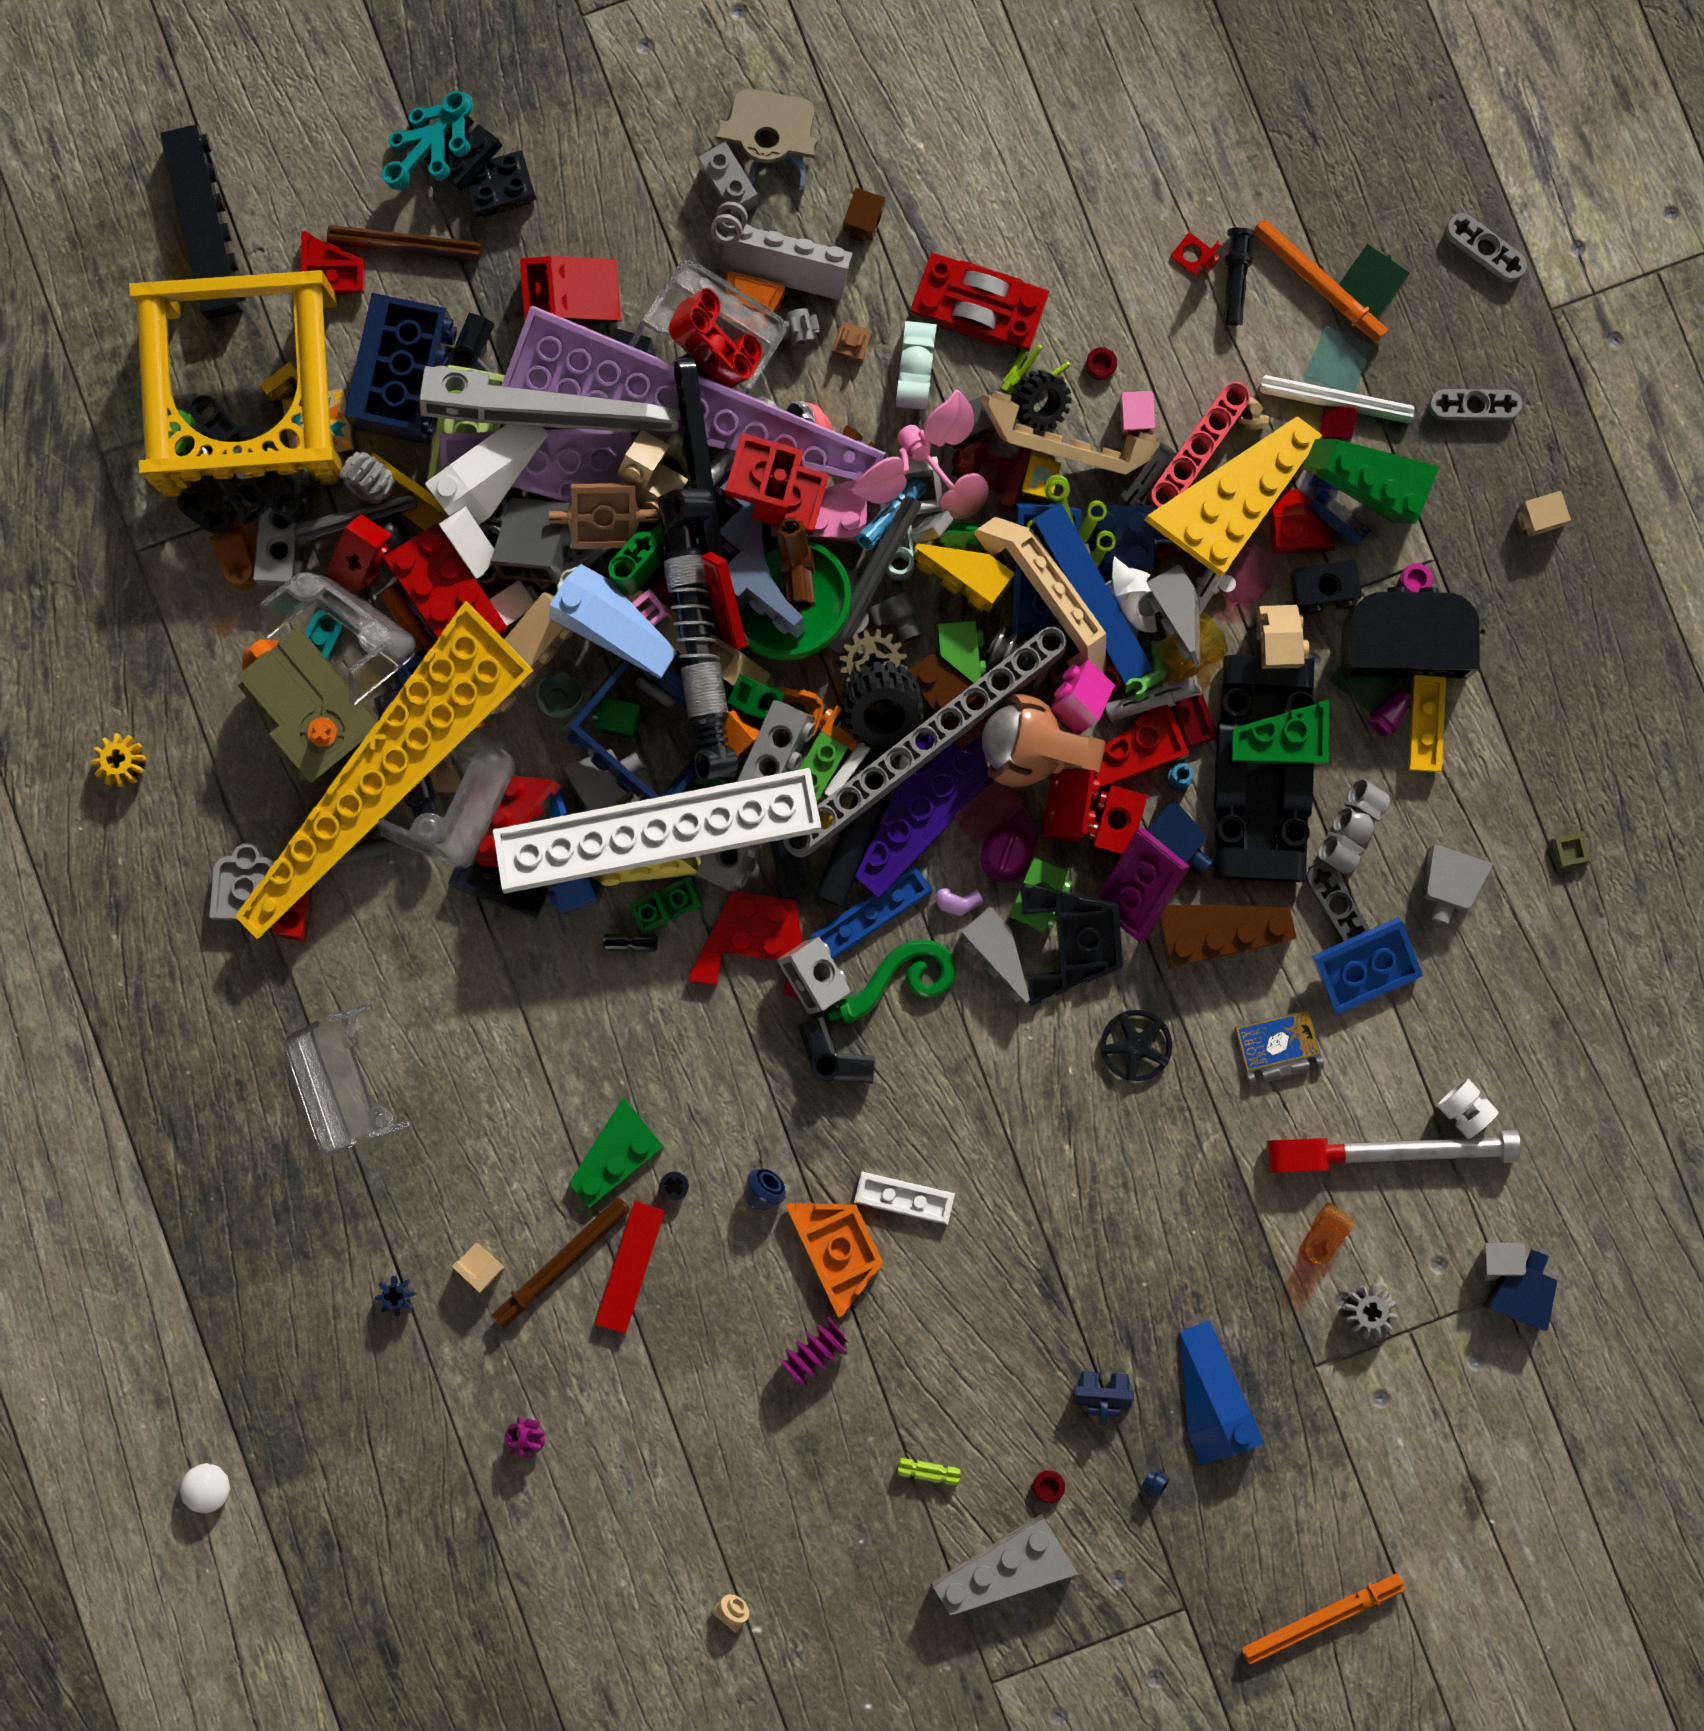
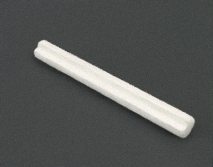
M1268 375L1263 376L1260 384V392L1263 394L1321 406L1358 409L1357 413L1407 424L1412 421L1414 416V407L1403 403Z

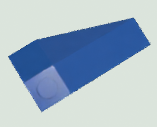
M1210 1320L1181 1331L1180 1345L1187 1412V1433L1200 1465L1231 1457L1263 1444L1264 1441Z

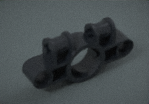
M200 395L191 403L190 413L203 429L200 434L208 438L224 442H241L265 434L256 427L238 426L211 396ZM208 407H214L213 415L207 419H202V412ZM194 439L183 449L182 453L184 456L189 454L194 448ZM266 442L263 445L266 451L267 448L279 451L274 442ZM202 447L199 456L205 452L211 455L213 452L212 447ZM278 470L265 471L264 476L247 479L236 478L238 476L233 473L232 478L226 479L233 487L226 492L223 501L227 505L231 504L241 516L240 521L245 525L253 522L270 507L287 523H296L305 515L306 505L281 474H278ZM205 475V476H202V477H203V478H207V477H210V476H212V475ZM241 500L245 501V503L247 504L246 507L243 505ZM287 500H295V506L291 511L282 512V506Z

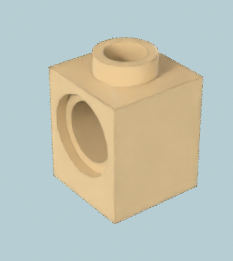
M1562 491L1525 501L1519 507L1520 512L1517 513L1519 525L1522 530H1526L1528 537L1564 527L1571 521Z

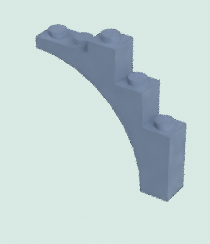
M727 480L720 487L723 498L722 504L734 516L720 529L723 553L731 559L728 568L738 608L742 610L749 602L750 606L758 614L763 615L765 613L773 619L774 626L783 634L789 632L797 639L805 631L803 616L786 601L770 574L764 552L767 523L751 519L755 504L724 495Z

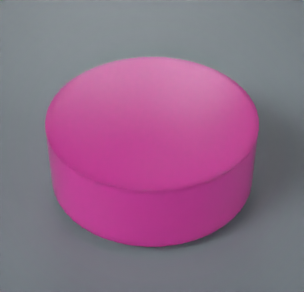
M1414 563L1402 571L1399 582L1401 587L1407 588V592H1419V588L1431 587L1433 576L1428 567L1420 563Z

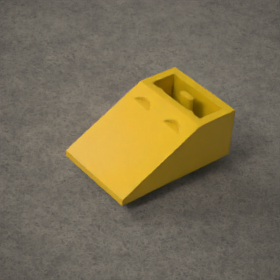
M919 543L915 546L914 559L917 561L916 567L929 576L932 573L943 580L941 582L943 587L953 594H957L959 591L968 598L967 604L980 613L985 610L990 614L1012 585L1015 572L990 554Z

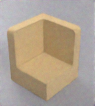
M475 1243L459 1261L452 1265L479 1293L483 1292L505 1268L479 1243Z

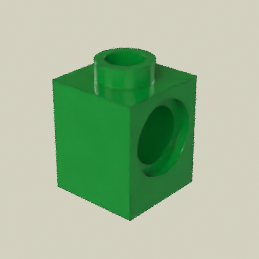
M739 674L727 703L747 714L765 719L773 700L782 702L785 692L767 682Z
M604 697L602 703L598 704L594 709L592 722L597 723L596 729L599 732L635 740L642 708L638 704Z

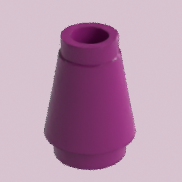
M1397 689L1370 712L1369 726L1376 733L1384 737H1388L1390 733H1395L1412 701L1411 697L1405 691Z

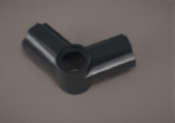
M469 312L455 347L449 353V365L456 366L455 363L459 356L469 355L472 357V362L467 368L494 373L480 359L495 325L494 322Z
M824 1016L797 1025L815 1077L822 1081L873 1084L875 1056L836 1053ZM825 1057L832 1059L835 1063L834 1072L827 1076L821 1075L816 1067L817 1062Z

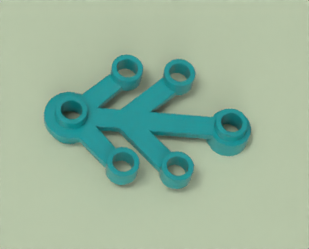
M458 90L452 91L445 96L443 103L424 109L421 107L414 108L409 113L408 118L416 129L405 132L395 131L389 136L388 143L397 153L406 151L411 143L419 142L402 163L393 161L383 168L382 179L391 189L402 190L408 186L410 181L409 173L430 149L431 163L428 166L429 173L438 181L448 177L450 168L445 162V131L451 125L452 138L449 141L450 150L457 157H463L470 151V144L465 138V118L473 110V100L467 93ZM440 118L434 125L428 126L431 119Z

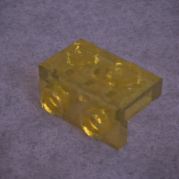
M1206 612L1200 615V666L1195 668L1190 658L1186 660L1182 658L1175 644L1179 642L1175 634L1168 636L1155 645V650L1164 660L1173 682L1197 675L1200 670L1209 664L1221 660L1225 653L1229 651L1224 632Z

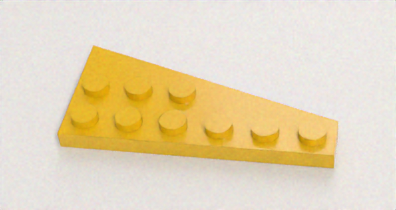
M1297 416L1147 515L1144 521L1221 577L1304 462L1314 440L1320 439L1322 434Z

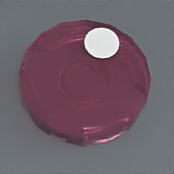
M1247 541L1232 561V566L1229 567L1217 587L1220 589L1219 593L1225 600L1236 604H1248L1258 600L1269 590L1274 578V565L1268 552L1256 543ZM1215 573L1211 576V582L1216 575Z

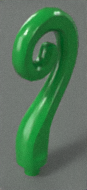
M914 940L898 946L880 963L863 990L838 1000V1007L827 1011L830 1023L842 1019L844 1025L870 1013L880 1001L897 969L904 962L915 957L928 956L933 958L939 965L940 976L931 985L923 984L920 980V975L925 972L927 965L923 961L915 962L908 968L906 973V983L910 990L922 998H935L944 994L953 984L956 975V963L953 955L947 948L931 940Z

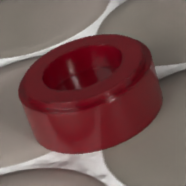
M1095 348L1087 356L1085 363L1086 371L1095 380H1107L1116 371L1117 357L1108 348Z
M1043 1470L1035 1476L1032 1488L1035 1496L1040 1501L1054 1503L1063 1496L1065 1482L1058 1472Z

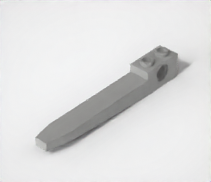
M425 366L420 394L421 416L491 424L640 432L642 429L646 432L678 431L680 410L648 403L495 386L489 383V373H482L474 369L463 371L450 369L446 366ZM453 390H459V391H461L460 393H457V394L450 393V391H453Z

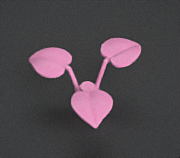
M956 389L948 400L930 414L925 421L923 430H920L915 425L904 427L897 436V441L902 447L899 450L902 460L899 457H889L876 463L850 487L851 491L872 503L883 504L890 502L898 497L906 487L907 480L904 474L909 471L908 457L915 461L926 460L949 488L939 498L941 511L948 510L953 519H965L976 514L984 506L989 492V486L984 477L976 473L966 474L959 478L954 485L929 455L930 443L939 447L943 446L945 442L956 445L965 440L971 433L974 426V413L965 396Z

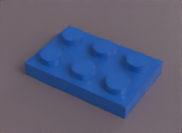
M1399 917L1312 956L1331 1008L1336 1015L1423 977L1406 928Z

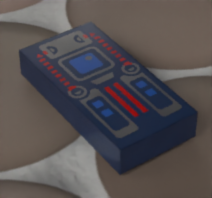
M1325 490L1309 505L1312 511L1356 547L1371 532V529Z

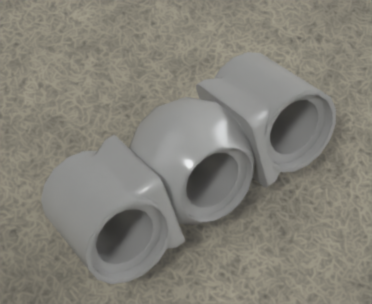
M1359 779L1353 783L1348 791L1347 799L1343 803L1347 808L1341 810L1335 817L1333 825L1335 833L1328 831L1327 837L1319 846L1318 857L1343 874L1352 872L1359 864L1361 853L1364 851V848L1360 845L1365 844L1373 835V820L1380 821L1381 815L1385 813L1389 806V795L1365 779Z

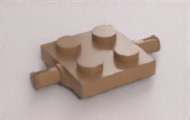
M635 483L571 484V501L568 511L549 510V524H568L572 534V549L623 548L631 537L636 534L639 522H658V509H638L635 500Z

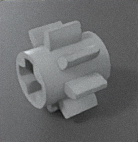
M805 308L792 310L785 314L786 321L780 323L784 340L791 339L792 346H803L815 341L814 334L820 332L816 314L809 316L808 309Z

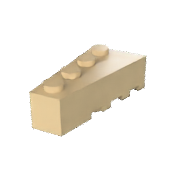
M557 592L542 593L504 639L534 672L491 714H497L501 711L506 713L516 702V694L533 682L537 676L535 673L552 659L560 645L573 633L572 630L549 618V605Z

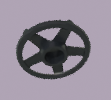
M1129 1010L1115 1016L1105 1027L1101 1037V1054L1107 1067L1118 1077L1128 1081H1145L1157 1076L1169 1063L1172 1054V1038L1165 1023L1156 1015L1144 1010ZM1128 1016H1144L1153 1020L1154 1023L1142 1032H1137ZM1119 1021L1125 1039L1106 1045L1109 1031ZM1160 1029H1162L1166 1039L1165 1055L1150 1046V1041ZM1107 1054H1126L1128 1056L1127 1074L1115 1068ZM1145 1057L1160 1064L1154 1071L1146 1075L1136 1076L1141 1058Z

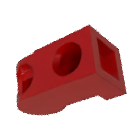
M313 887L274 924L273 934L277 938L306 942Z

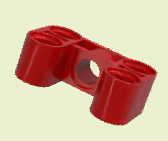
M703 288L679 304L669 323V333L674 342L680 345L693 358L695 364L711 380L729 388H734L753 376L762 357V347L757 338L751 334H745L732 341L715 323L721 310L718 296L711 289Z

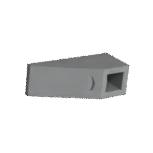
M1179 564L1147 582L1151 591L1150 595L1146 596V599L1154 613L1160 611L1164 618L1161 619V623L1169 636L1175 634L1179 641L1175 644L1184 660L1190 658L1195 668L1200 666V603L1195 587Z
M989 907L961 932V935L964 937L961 943L973 956L978 953L986 961L982 966L993 979L1000 977L1006 983L1007 987L1004 988V991L1015 1003L1021 1000L1026 1004L1030 998L1012 930Z

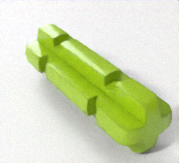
M900 1458L897 1468L899 1476L910 1478L912 1475L915 1476V1479L936 1483L944 1481L945 1484L952 1486L959 1484L961 1475L959 1468L950 1466L943 1468V1465L923 1461L914 1463L912 1459Z

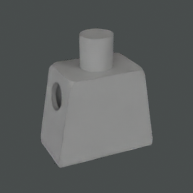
M611 749L607 750V752H609L615 759H617ZM636 752L619 761L633 774L645 768ZM592 757L563 768L588 811L619 805L633 793L632 791L628 793L621 789L615 783L616 778L610 772L598 769L591 762L590 759Z
M1436 844L1429 847L1422 897L1436 902L1430 919L1439 923L1449 924L1454 909L1460 911L1469 910L1493 863Z

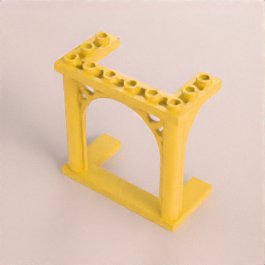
M322 270L129 283L130 297L137 304L145 454V460H139V473L155 489L163 492L164 496H179L184 489L191 488L190 481L201 480V476L213 475L216 479L232 478L233 473H245L249 477H260L265 475V471L278 470V474L290 475L297 473V469L305 468L316 482L320 481L321 485L339 484V480H341L339 474L344 463L334 450L330 429L323 309L337 308V295ZM293 294L297 389L287 414L270 431L247 441H218L195 431L181 417L171 392L167 319L182 318L181 306L178 301ZM302 414L300 423H304V429L292 422L295 416ZM171 424H179L180 431L174 433ZM291 430L295 432L300 439L299 446L294 449L285 447L280 441L282 431ZM185 437H193L195 445L192 451L185 456H178L176 454V446L179 441ZM266 442H274L279 451H275L272 448H267V451H264L263 445ZM210 446L213 452L211 455L205 452L199 456L201 448ZM241 447L242 452L234 454V449Z

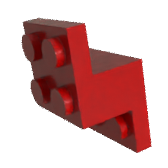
M741 433L724 495L755 504L751 519L778 525L784 518L795 517L797 520L803 521L805 533L813 536L829 474L799 466L803 450Z

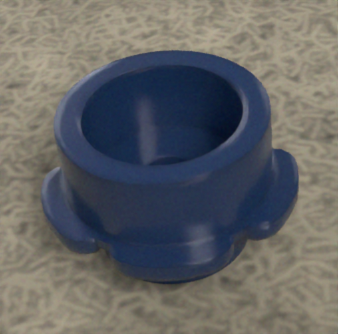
M1159 1469L1156 1473L1151 1470L1145 1478L1142 1488L1146 1489V1498L1151 1496L1158 1500L1164 1492L1170 1477L1163 1474L1162 1469Z

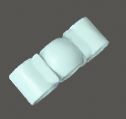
M905 321L896 407L927 410L937 324Z

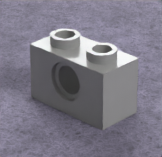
M726 141L698 157L701 171L722 204L725 202H736L742 205L746 212L759 205L756 190ZM726 209L729 215L736 218L740 216L736 210Z
M820 937L804 941L777 959L778 964L808 1015L824 1011L851 992L847 985L845 974L837 968L831 958L829 947ZM814 968H816L819 973V980H816V978L814 977Z

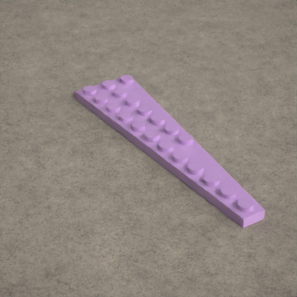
M530 307L503 380V387L648 403L679 410L674 364L538 307ZM698 375L707 444L709 446L736 451L740 435L744 433L803 450L799 466L857 480L868 469L885 457L886 453ZM679 412L678 431H671V432H654V433H658V434H662V435H667V436H672L674 433L680 432V433L683 435V433H682V426H681V419H680V412Z

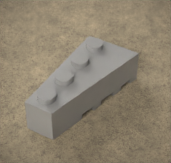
M1040 1514L933 1581L932 1585L951 1616L1078 1575L1045 1518Z

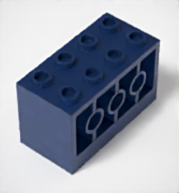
M376 293L371 294L344 414L354 430L423 444L428 443L429 436H434L437 418L421 416L420 394L425 366L447 367L449 365L447 353L449 345L454 346L457 327H454L453 319H451L447 308Z

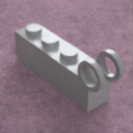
M725 202L719 206L716 218L710 227L712 237L718 243L723 244L719 270L736 272L780 283L785 287L841 301L847 284L852 252L844 251L836 246L828 247L816 244L808 239L784 236L777 231L768 232L753 228L746 224L748 215L742 205L736 202ZM726 209L736 210L741 215L742 222L740 223L736 217L722 214V212ZM717 224L723 230L729 232L727 238L718 233L716 229Z

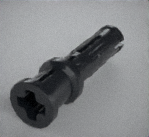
M1236 227L1227 230V236L1230 237L1229 251L1225 255L1224 260L1228 266V279L1223 324L1230 326L1243 325L1246 277L1248 267L1253 263V257L1250 256L1251 240L1255 237L1254 230Z

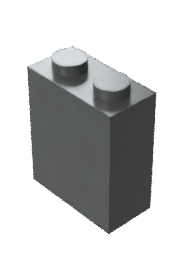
M529 497L523 499L510 498L491 558V563L499 579L559 584L571 545L572 534L568 524H549V510L568 511L570 503L560 500L541 501Z

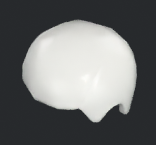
M205 1463L186 1472L181 1480L179 1491L182 1502L191 1511L208 1514L218 1510L227 1501L231 1488L228 1476L220 1467Z

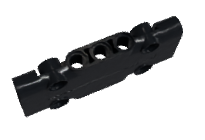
M1223 656L1222 696L1219 705L1221 719L1217 726L1218 739H1216L1214 812H1216V825L1214 828L1215 878L1306 882L1307 841L1310 835L1308 817L1312 813L1314 764L1231 762V730L1269 717L1292 711L1291 703L1294 700L1302 701L1306 707L1314 705L1315 660L1304 659V665L1300 668L1262 669L1261 656ZM1238 697L1241 699L1243 710L1240 712L1232 711L1228 706V698ZM1225 822H1231L1236 825L1238 834L1235 838H1228L1223 834L1222 826ZM1293 825L1299 828L1301 831L1299 841L1294 842L1287 838L1286 828Z

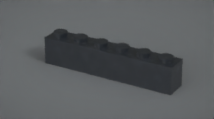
M197 124L161 132V140L193 279L235 276V272L239 271V265L235 252L230 253L228 242L232 241V234L228 222L223 223L221 212L226 211L222 194L216 193L214 182H218L219 178L215 164L209 163L207 153L212 152V147L208 134H203ZM246 297L198 300L201 313L207 320L244 312L242 301H246Z

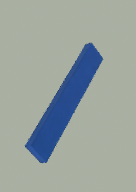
M1058 503L1034 517L1032 520L1055 562L1106 632V654L1123 685H1126L1128 680L1139 678L1153 670L1062 503Z

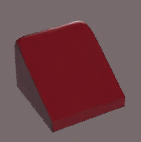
M1324 406L1319 433L1322 434L1321 438L1350 442L1353 437L1358 409Z

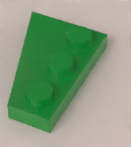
M624 1097L569 1182L589 1208L664 1147Z

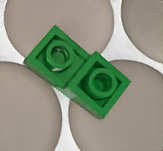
M691 876L660 891H655L629 906L642 934L703 906L704 903Z

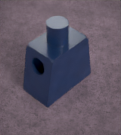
M1172 799L1147 831L1202 875L1213 861L1198 849L1207 839V836L1177 801Z
M1531 1249L1526 1261V1274L1524 1276H1500L1483 1307L1537 1329L1547 1331L1557 1286L1556 1279L1543 1274L1549 1256Z

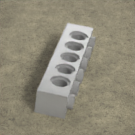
M773 700L737 782L768 776L766 765L771 760H774L777 764L775 774L795 771L802 759L800 751L804 742H808L814 733L815 725L813 722L816 717L781 701ZM787 730L790 734V742L786 747L782 748L779 744V736ZM763 843L736 848L738 858L733 864L729 863L727 859L728 850L705 854L695 875L728 891H738L739 887L742 888L746 884L750 875L748 867L752 858L755 859L759 855Z

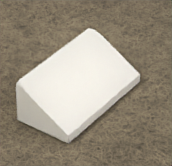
M465 506L439 523V525L475 579H478L492 564L491 558L494 548Z

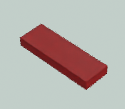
M712 552L701 556V561L720 638L725 644L740 650L747 647V642L727 560Z

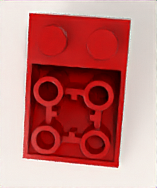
M563 256L520 259L525 320L530 307L535 306L578 325L622 322L616 259Z
M1095 770L1061 771L1058 774H1051L1042 838L1080 843L1085 836L1088 837V834L1093 830L1095 811L1090 810V805L1098 797L1100 779H1094Z

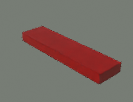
M634 1201L595 1322L596 1325L627 1333L666 1210Z

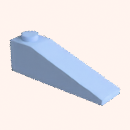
M582 564L564 580L549 605V618L659 679H662L677 654V650L609 579Z

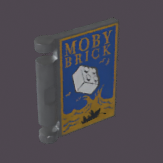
M1310 1010L1235 1027L1249 1086L1256 1085V1078L1253 1072L1258 1070L1261 1071L1263 1083L1310 1072L1308 1058L1312 1057L1315 1058L1317 1069H1324V1062Z

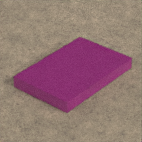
M1137 829L1097 899L1116 902L1119 906L1120 927L1139 943L1147 940L1190 866L1146 829Z

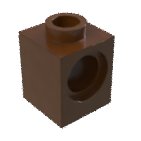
M855 188L843 222V231L847 232V235L854 240L865 241V239L873 241L885 207V197Z

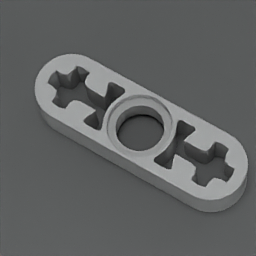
M1459 213L1453 216L1447 224L1446 236L1449 241L1501 280L1515 282L1524 274L1527 267L1525 257L1472 216ZM1466 224V233L1463 232L1461 235L1455 233L1456 225ZM1475 232L1479 233L1472 245L1468 244L1471 239L1470 236L1473 237ZM1482 240L1490 241L1494 245V253L1489 256L1481 254L1478 250V243ZM1500 251H1503V256L1497 262V264H1495L1493 261L1499 255ZM1513 260L1517 263L1515 266L1516 270H1512L1509 273L1505 270L1507 267L1506 263H1510Z
M1442 389L1432 396L1428 404L1429 412L1435 419L1447 421H1509L1522 408L1521 397L1512 390ZM1443 397L1446 403L1456 404L1459 400L1458 397H1461V413H1457L1459 406H1450L1446 412H1442V407L1436 406V403H1439ZM1471 397L1479 398L1483 402V411L1480 413L1469 411L1467 400ZM1504 398L1508 399L1509 404H1514V407L1508 413L1505 412L1504 407H1494L1491 410L1492 413H1489L1491 404H1500Z

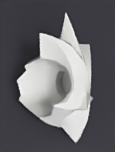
M1114 556L1112 580L1107 582L1106 585L1136 639L1138 638V630L1157 632L1155 613L1146 599V596L1150 595L1151 591L1147 582L1156 576L1143 570L1128 568Z

